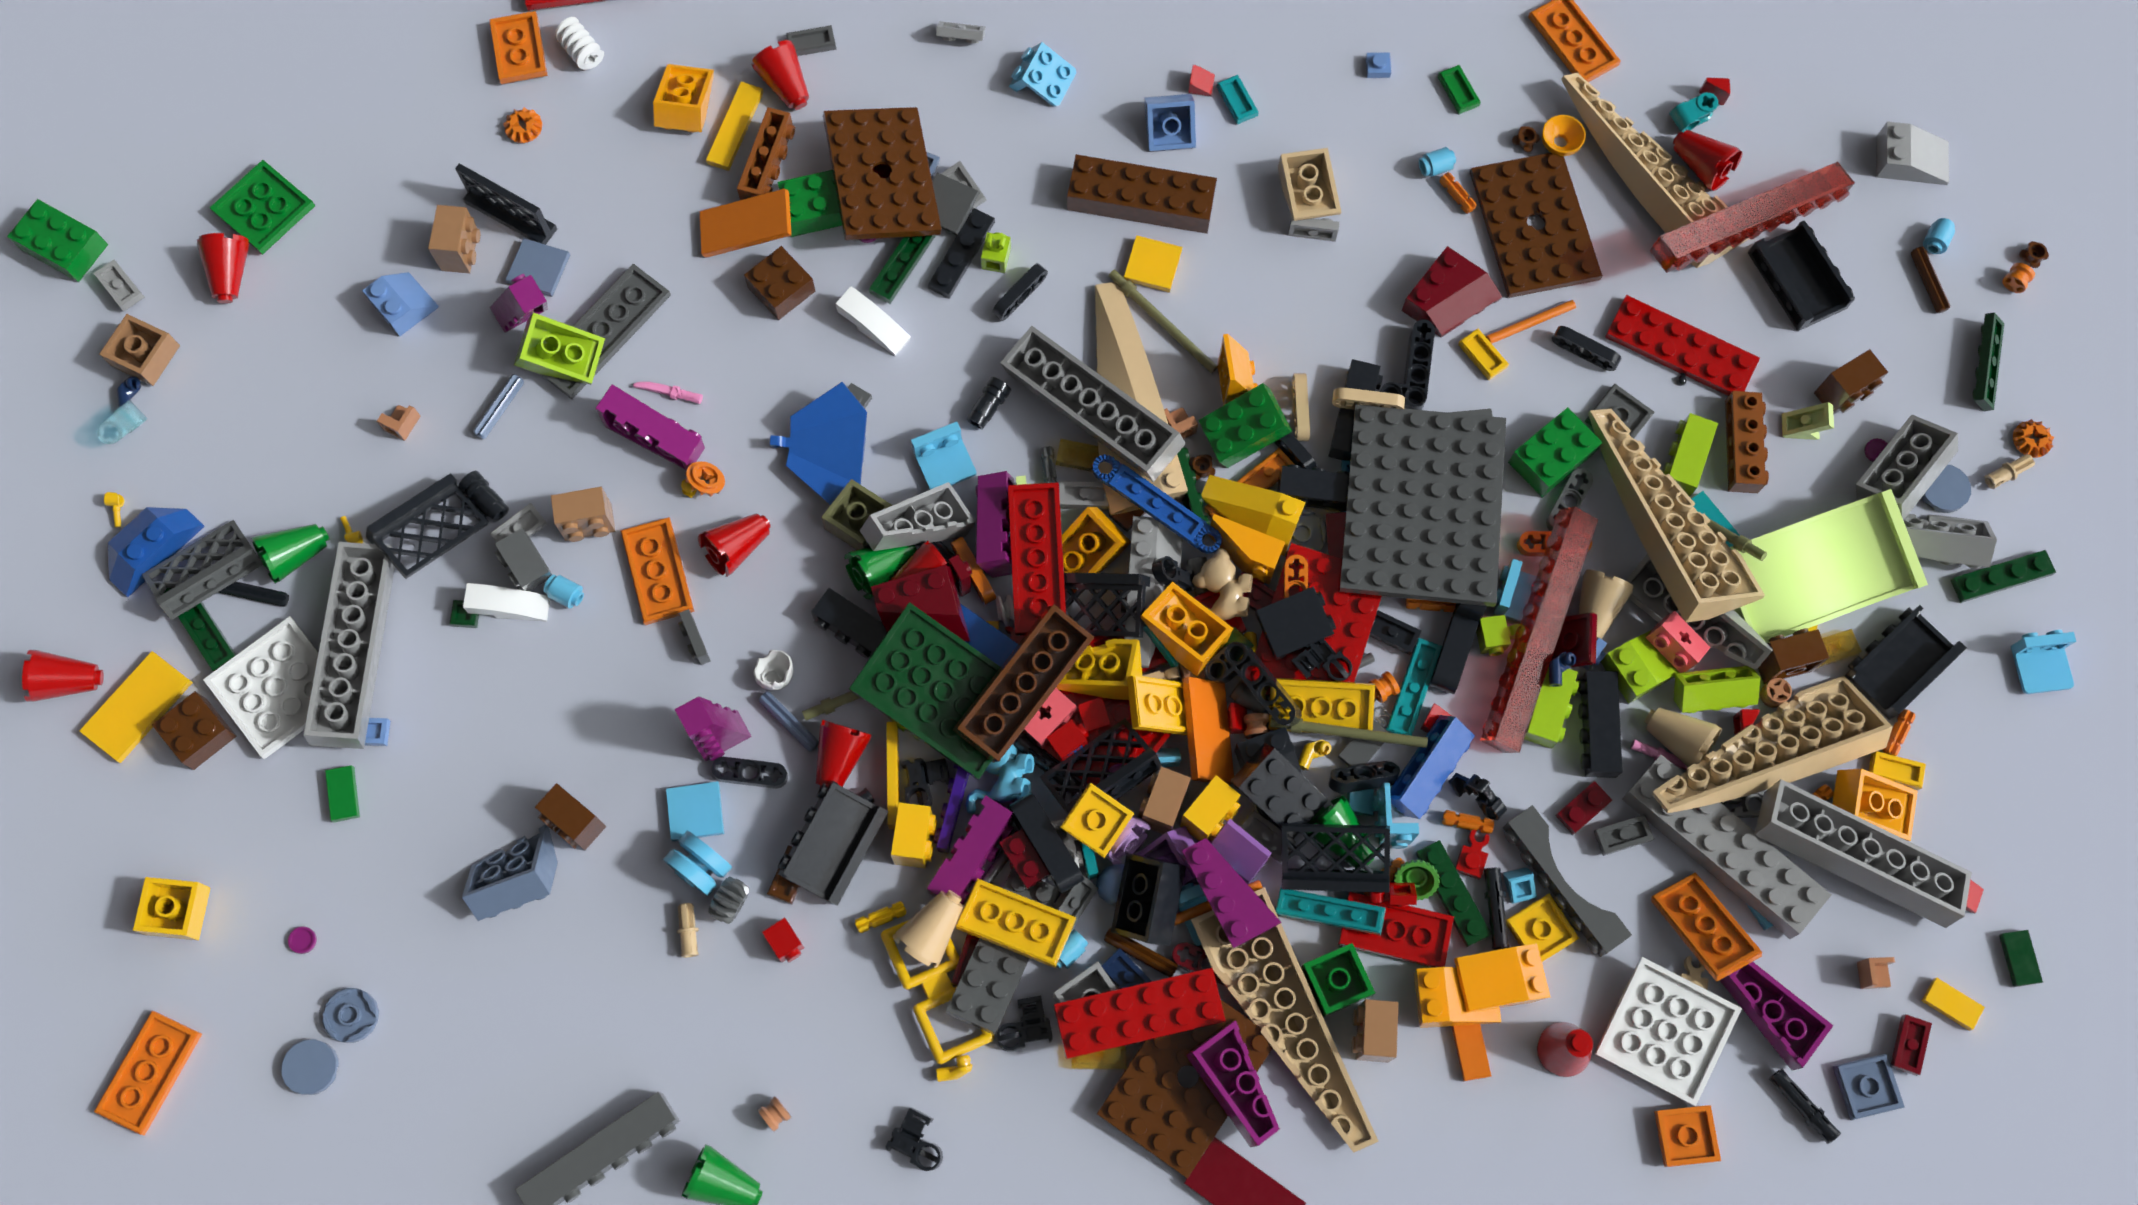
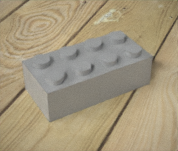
M1911 415L1856 483V499L1860 500L1891 489L1904 520L1958 452V433Z

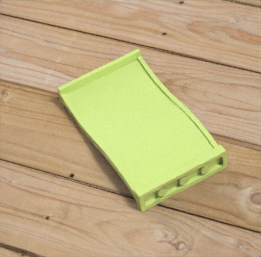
M1889 489L1751 539L1752 544L1767 552L1766 558L1760 561L1747 552H1738L1742 555L1765 596L1763 599L1734 609V611L1768 643V639L1783 634L1786 637L1795 631L1816 626L1876 602L1928 585L1892 490Z

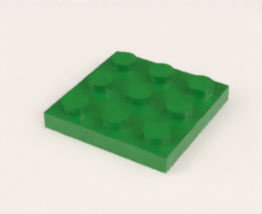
M262 160L216 201L210 209L236 233L248 238L249 244L263 255L315 207V204L266 161Z

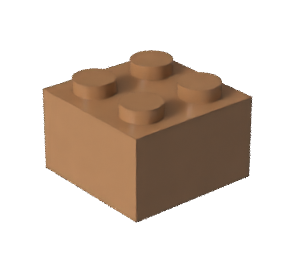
M437 205L428 249L441 271L470 273L472 265L476 262L475 247L476 243L480 241L481 234L480 229L474 223V218L471 217L466 207Z
M126 314L99 355L112 367L154 386L180 345L169 333Z
M602 486L551 495L554 524L565 541L577 542L583 540L584 537H605L611 532H616L612 504Z
M1164 767L1160 768L1159 774L1153 773L1147 791L1151 795L1149 798L1144 796L1138 817L1150 825V830L1161 834L1173 830L1191 777Z
M1365 999L1353 1011V1025L1357 1026V1034L1352 1037V1053H1356V1060L1388 1063L1397 1058L1398 1002Z

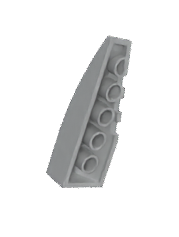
M1908 514L1903 520L1917 557L1936 560L1945 565L1965 564L1974 569H1979L1981 566L1990 567L1997 538L1988 521L1941 515H1927V519L1916 518L1915 514Z
M1133 516L1129 574H1141L1151 577L1150 587H1146V610L1168 587L1165 584H1160L1155 579L1152 572V563L1154 560L1169 556L1177 561L1178 567L1181 568L1183 539L1153 517ZM1131 591L1127 595V603L1130 607L1137 602L1138 591ZM1130 616L1125 621V628L1128 632H1135L1136 620ZM1143 630V638L1124 637V639L1139 640L1142 668H1149L1156 646L1146 632Z
M1647 553L1626 580L1634 586L1629 599L1657 622L1674 610L1683 619ZM1734 610L1708 620L1686 622L1711 648L1714 647L1724 652L1726 656L1755 670L1773 651L1759 634Z

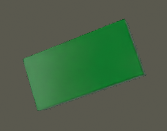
M1460 65L1438 73L1437 78L1458 114L1480 106L1481 101Z
M350 765L325 770L331 821L339 822L359 818L360 812L354 767Z

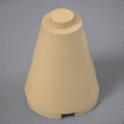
M1587 569L1583 575L1579 614L1590 612L1597 614V639H1602L1632 594L1634 586L1616 576L1611 578L1604 576V572Z
M1660 707L1656 711L1651 709L1644 723L1648 724L1646 730L1687 767L1694 763L1697 765L1705 759V756L1709 754L1712 745H1715L1722 731V728L1717 724Z
M948 890L947 893L941 891L896 931L893 936L894 941L897 944L900 941L905 943L906 947L904 950L921 963L930 966L933 962V967L937 968L962 911L963 905L960 903L962 898L951 890Z

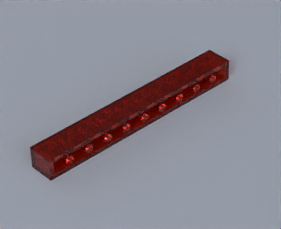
M1835 162L1663 234L1657 239L1650 252L1666 273L1675 269L1680 271L1691 262H1701L1712 253L1717 255L1726 247H1736L1747 238L1752 240L1766 230L1771 232L1780 224L1785 223L1787 225L1801 215L1806 217L1815 209L1819 208L1822 210L1834 201L1841 202L1850 194L1849 190L1855 182L1839 162Z
M1575 506L1560 509L1555 516V525L1547 540L1544 557L1539 563L1536 580L1531 586L1528 603L1523 609L1521 625L1515 632L1513 647L1508 653L1504 673L1499 679L1496 696L1491 702L1488 719L1482 728L1483 734L1480 741L1503 753L1520 752L1598 522L1597 518Z

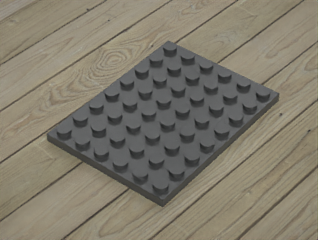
M1355 404L1339 592L1496 606L1506 418Z

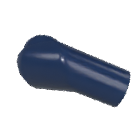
M131 376L127 378L117 388L118 411L121 413L132 411L131 399L141 388V382L137 377Z
M1560 653L1550 661L1549 686H1562V673L1576 663V657L1573 653Z

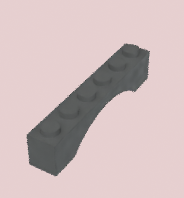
M1533 805L1502 827L1508 842L1517 846L1524 863L1529 867H1533L1538 874L1536 877L1539 883L1551 891L1558 907L1561 910H1565L1570 916L1569 921L1574 929L1583 933L1587 939L1586 944L1593 953H1598L1602 957L1632 936L1616 913L1603 910L1587 902L1566 883L1557 869L1551 853L1549 826Z

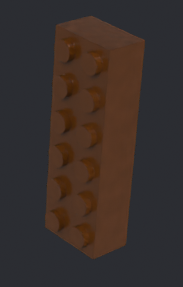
M1076 154L1067 194V210L1208 234L1217 178Z
M1055 604L1047 607L952 730L991 762H999L1094 639V636Z

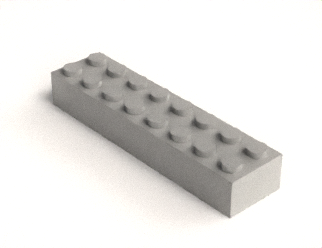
M1033 326L1027 330L1000 362L1008 375L1153 482L1186 444L1177 430Z
M338 542L304 729V737L310 746L364 749L395 569V566L375 544Z
M1660 755L1625 794L1622 800L1638 814H1645L1650 824L1745 903L1758 911L1787 938L1792 939L1799 935L1832 894L1770 843L1754 835L1755 831L1721 803L1666 813L1652 793L1676 775L1681 776L1684 773L1663 755Z
M1782 779L1764 792L1754 835L1944 928L1965 917L1972 872Z

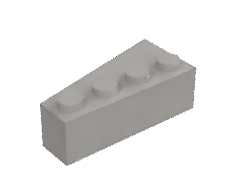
M947 482L871 514L860 529V532L872 550L878 551L923 544L927 540L930 543L966 537L976 521L951 484Z

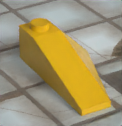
M1209 475L1201 493L1203 501L1220 515L1284 541L1285 545L1281 555L1285 556L1303 512L1304 501L1280 492Z
M1111 639L1105 641L1106 644L1093 648L1091 645L1087 646L1056 688L1058 690L1108 699L1129 700L1127 677L1132 675L1142 676L1139 640Z

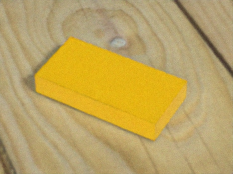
M1478 328L1458 343V346L1488 381L1505 370L1509 365Z
M1876 751L1871 753L1868 771L1909 788L1920 790L1923 786L1926 764Z
M1937 977L1933 978L1921 1000L1969 1031L1975 1028L1985 1008Z

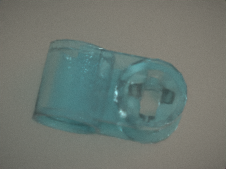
M128 400L100 424L97 431L98 437L103 443L114 444L128 433L134 431L148 418L131 400ZM105 426L117 429L114 432L116 435L114 439L110 436L107 438L103 437L105 433L103 428Z

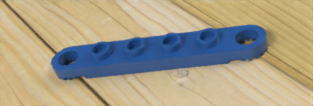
M1103 454L1095 459L1092 467L1093 474L1105 485L1201 552L1212 554L1220 547L1222 543L1221 534L1199 516L1129 467L1111 457V455ZM1102 462H1108L1112 466V471L1108 474L1101 473L1098 465ZM1210 534L1214 536L1216 544L1212 547L1205 546L1202 542L1204 535Z

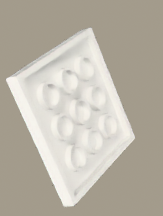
M289 616L203 679L263 759H266L305 729L318 651L294 619Z
M1640 957L1594 1054L1696 1106L1742 1008L1648 959Z

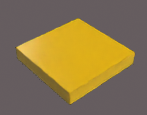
M1136 235L1124 278L1134 284L1170 293L1183 247Z
M1089 783L1060 828L1105 858L1134 813L1092 783Z
M1550 893L1506 920L1507 927L1520 946L1538 944L1542 962L1580 939Z

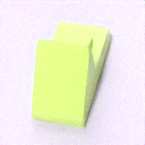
M1829 402L1782 413V436L1784 438L1817 440L1820 438V431L1834 428L1833 405Z

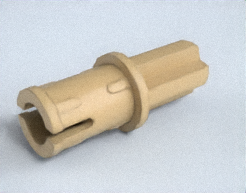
M2027 454L2011 463L2005 462L2002 464V467L1984 476L1986 478L1984 479L1985 483L1989 488L1995 489L2009 480L2014 481L2017 479L2018 474L2033 467L2035 461L2031 455Z
M683 903L678 906L680 929L677 930V934H680L681 957H695L699 955L696 936L699 928L695 926L694 905L692 903Z

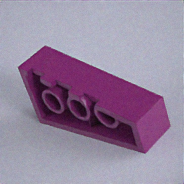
M521 274L512 279V285L489 307L505 333L526 322L533 312L541 314L548 310L547 300L532 275L526 277L525 274Z
M611 384L596 407L607 429L685 470L698 460L705 449L700 434L694 430L683 428L675 420L665 417Z
M1007 471L978 476V485L975 487L977 496L976 564L992 578L1012 575L1008 485H1014V478Z
M698 696L674 709L688 736L705 761H715L717 758L722 757L726 750L752 737L737 710L731 711L729 707L722 708L721 704H713L712 701Z
M985 795L981 802L984 807L980 815L973 814L966 828L968 834L966 837L962 835L958 838L951 851L953 856L951 859L947 857L927 887L928 893L935 897L941 891L947 893L948 890H951L962 898L960 903L964 905L970 895L968 889L972 883L976 882L977 878L981 880L985 873L982 868L987 861L992 862L1000 850L997 848L999 842L1009 837L1013 832L1014 827L1011 826L1013 824V816L1011 811Z
M1206 838L1182 850L1233 949L1282 923Z
M1754 962L1719 980L1792 1071L1801 1069L1806 1065L1834 1026Z
M1235 1020L1225 1025L1189 1052L1186 1057L1250 1147H1256L1275 1134L1280 1128L1267 1096L1264 1095L1259 1082V1076L1253 1068L1248 1055V1049L1242 1041L1238 1031L1240 1029Z

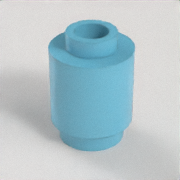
M1443 147L1424 154L1418 161L1420 171L1423 176L1429 175L1433 177L1452 170L1456 163L1454 152L1447 147Z
M1939 218L1933 222L1923 241L1924 248L1931 254L1945 253L1955 234L1954 223L1946 218Z
M551 575L543 589L548 598L568 608L578 606L584 597L583 587L562 575Z
M1075 929L1071 931L1056 965L1059 969L1063 966L1068 969L1086 951L1085 947L1088 945V942Z

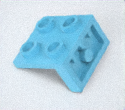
M958 422L911 440L912 451L930 490L947 482L952 486L977 475V471L962 441Z

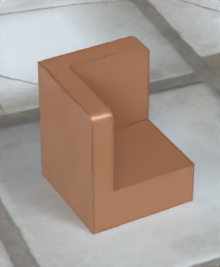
M398 405L390 417L381 413L377 423L384 431L405 441L421 416L410 405L408 408Z
M1167 408L1164 409L1168 425L1177 430L1183 439L1197 433L1198 423L1195 417H1188L1184 408H1179L1171 413Z
M1867 958L1857 962L1861 989L1891 987L1888 965L1895 963V958Z

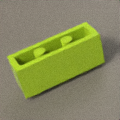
M1689 413L1685 420L1679 421L1675 434H1678L1677 441L1672 442L1668 455L1671 456L1670 462H1666L1662 470L1665 475L1670 474L1688 496H1691L1698 488L1718 426L1717 422Z
M1548 662L1542 669L1522 739L1552 749L1558 742L1561 743L1564 738L1566 728L1562 727L1563 722L1571 714L1573 705L1569 704L1571 695L1575 696L1579 681L1576 680L1578 672L1567 669L1562 673L1561 687L1549 686L1550 662Z
M1749 666L1675 673L1673 700L1682 713H1696L1703 710L1718 711L1723 708H1745L1750 705H1758L1760 676Z

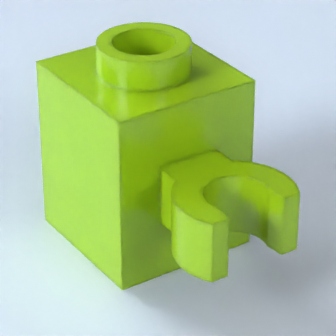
M987 232L981 255V269L1005 273L1011 250V237L1000 232L994 234Z
M1505 615L1481 618L1476 630L1480 653H1489V656L1504 654V651L1511 645L1510 639H1520L1525 634L1524 624L1507 626Z

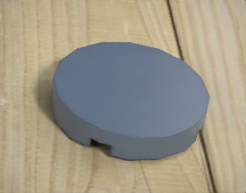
M1947 465L1922 496V500L1938 512L1951 513L1958 511L1969 501L1971 496L1970 481L1961 469L1953 465Z
M1303 509L1287 550H1289L1291 543L1320 552L1327 539L1325 522L1315 515L1316 513Z
M346 988L336 992L328 999L322 1014L324 1029L331 1038L343 1043H355L365 1039L373 1032L378 1022L379 1009L376 1000L369 993L361 989Z
M316 1039L303 1040L295 1044L286 1053L282 1062L281 1075L285 1084L292 1091L302 1095H316L326 1090L334 1082L337 1076V1067H339V1059L335 1050L329 1044Z

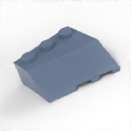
M546 824L538 828L539 834L530 839L524 836L516 840L517 844L510 850L505 852L500 849L471 866L462 898L477 921L493 918L501 912L517 909L525 903L542 900L550 895L558 861L550 829Z

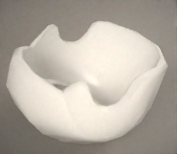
M773 649L769 651L766 657L758 658L753 672L756 683L765 690H780L787 686L793 676V665L790 656L784 651Z

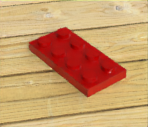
M1353 892L1348 893L1347 900L1385 907L1384 922L1381 935L1341 928L1338 945L1346 946L1353 943L1357 950L1432 968L1445 967L1454 916L1412 906L1398 907L1390 905L1389 901L1371 903L1370 896Z

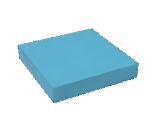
M718 781L666 789L670 838L672 842L678 841L686 831H690L698 838L725 834L720 783Z

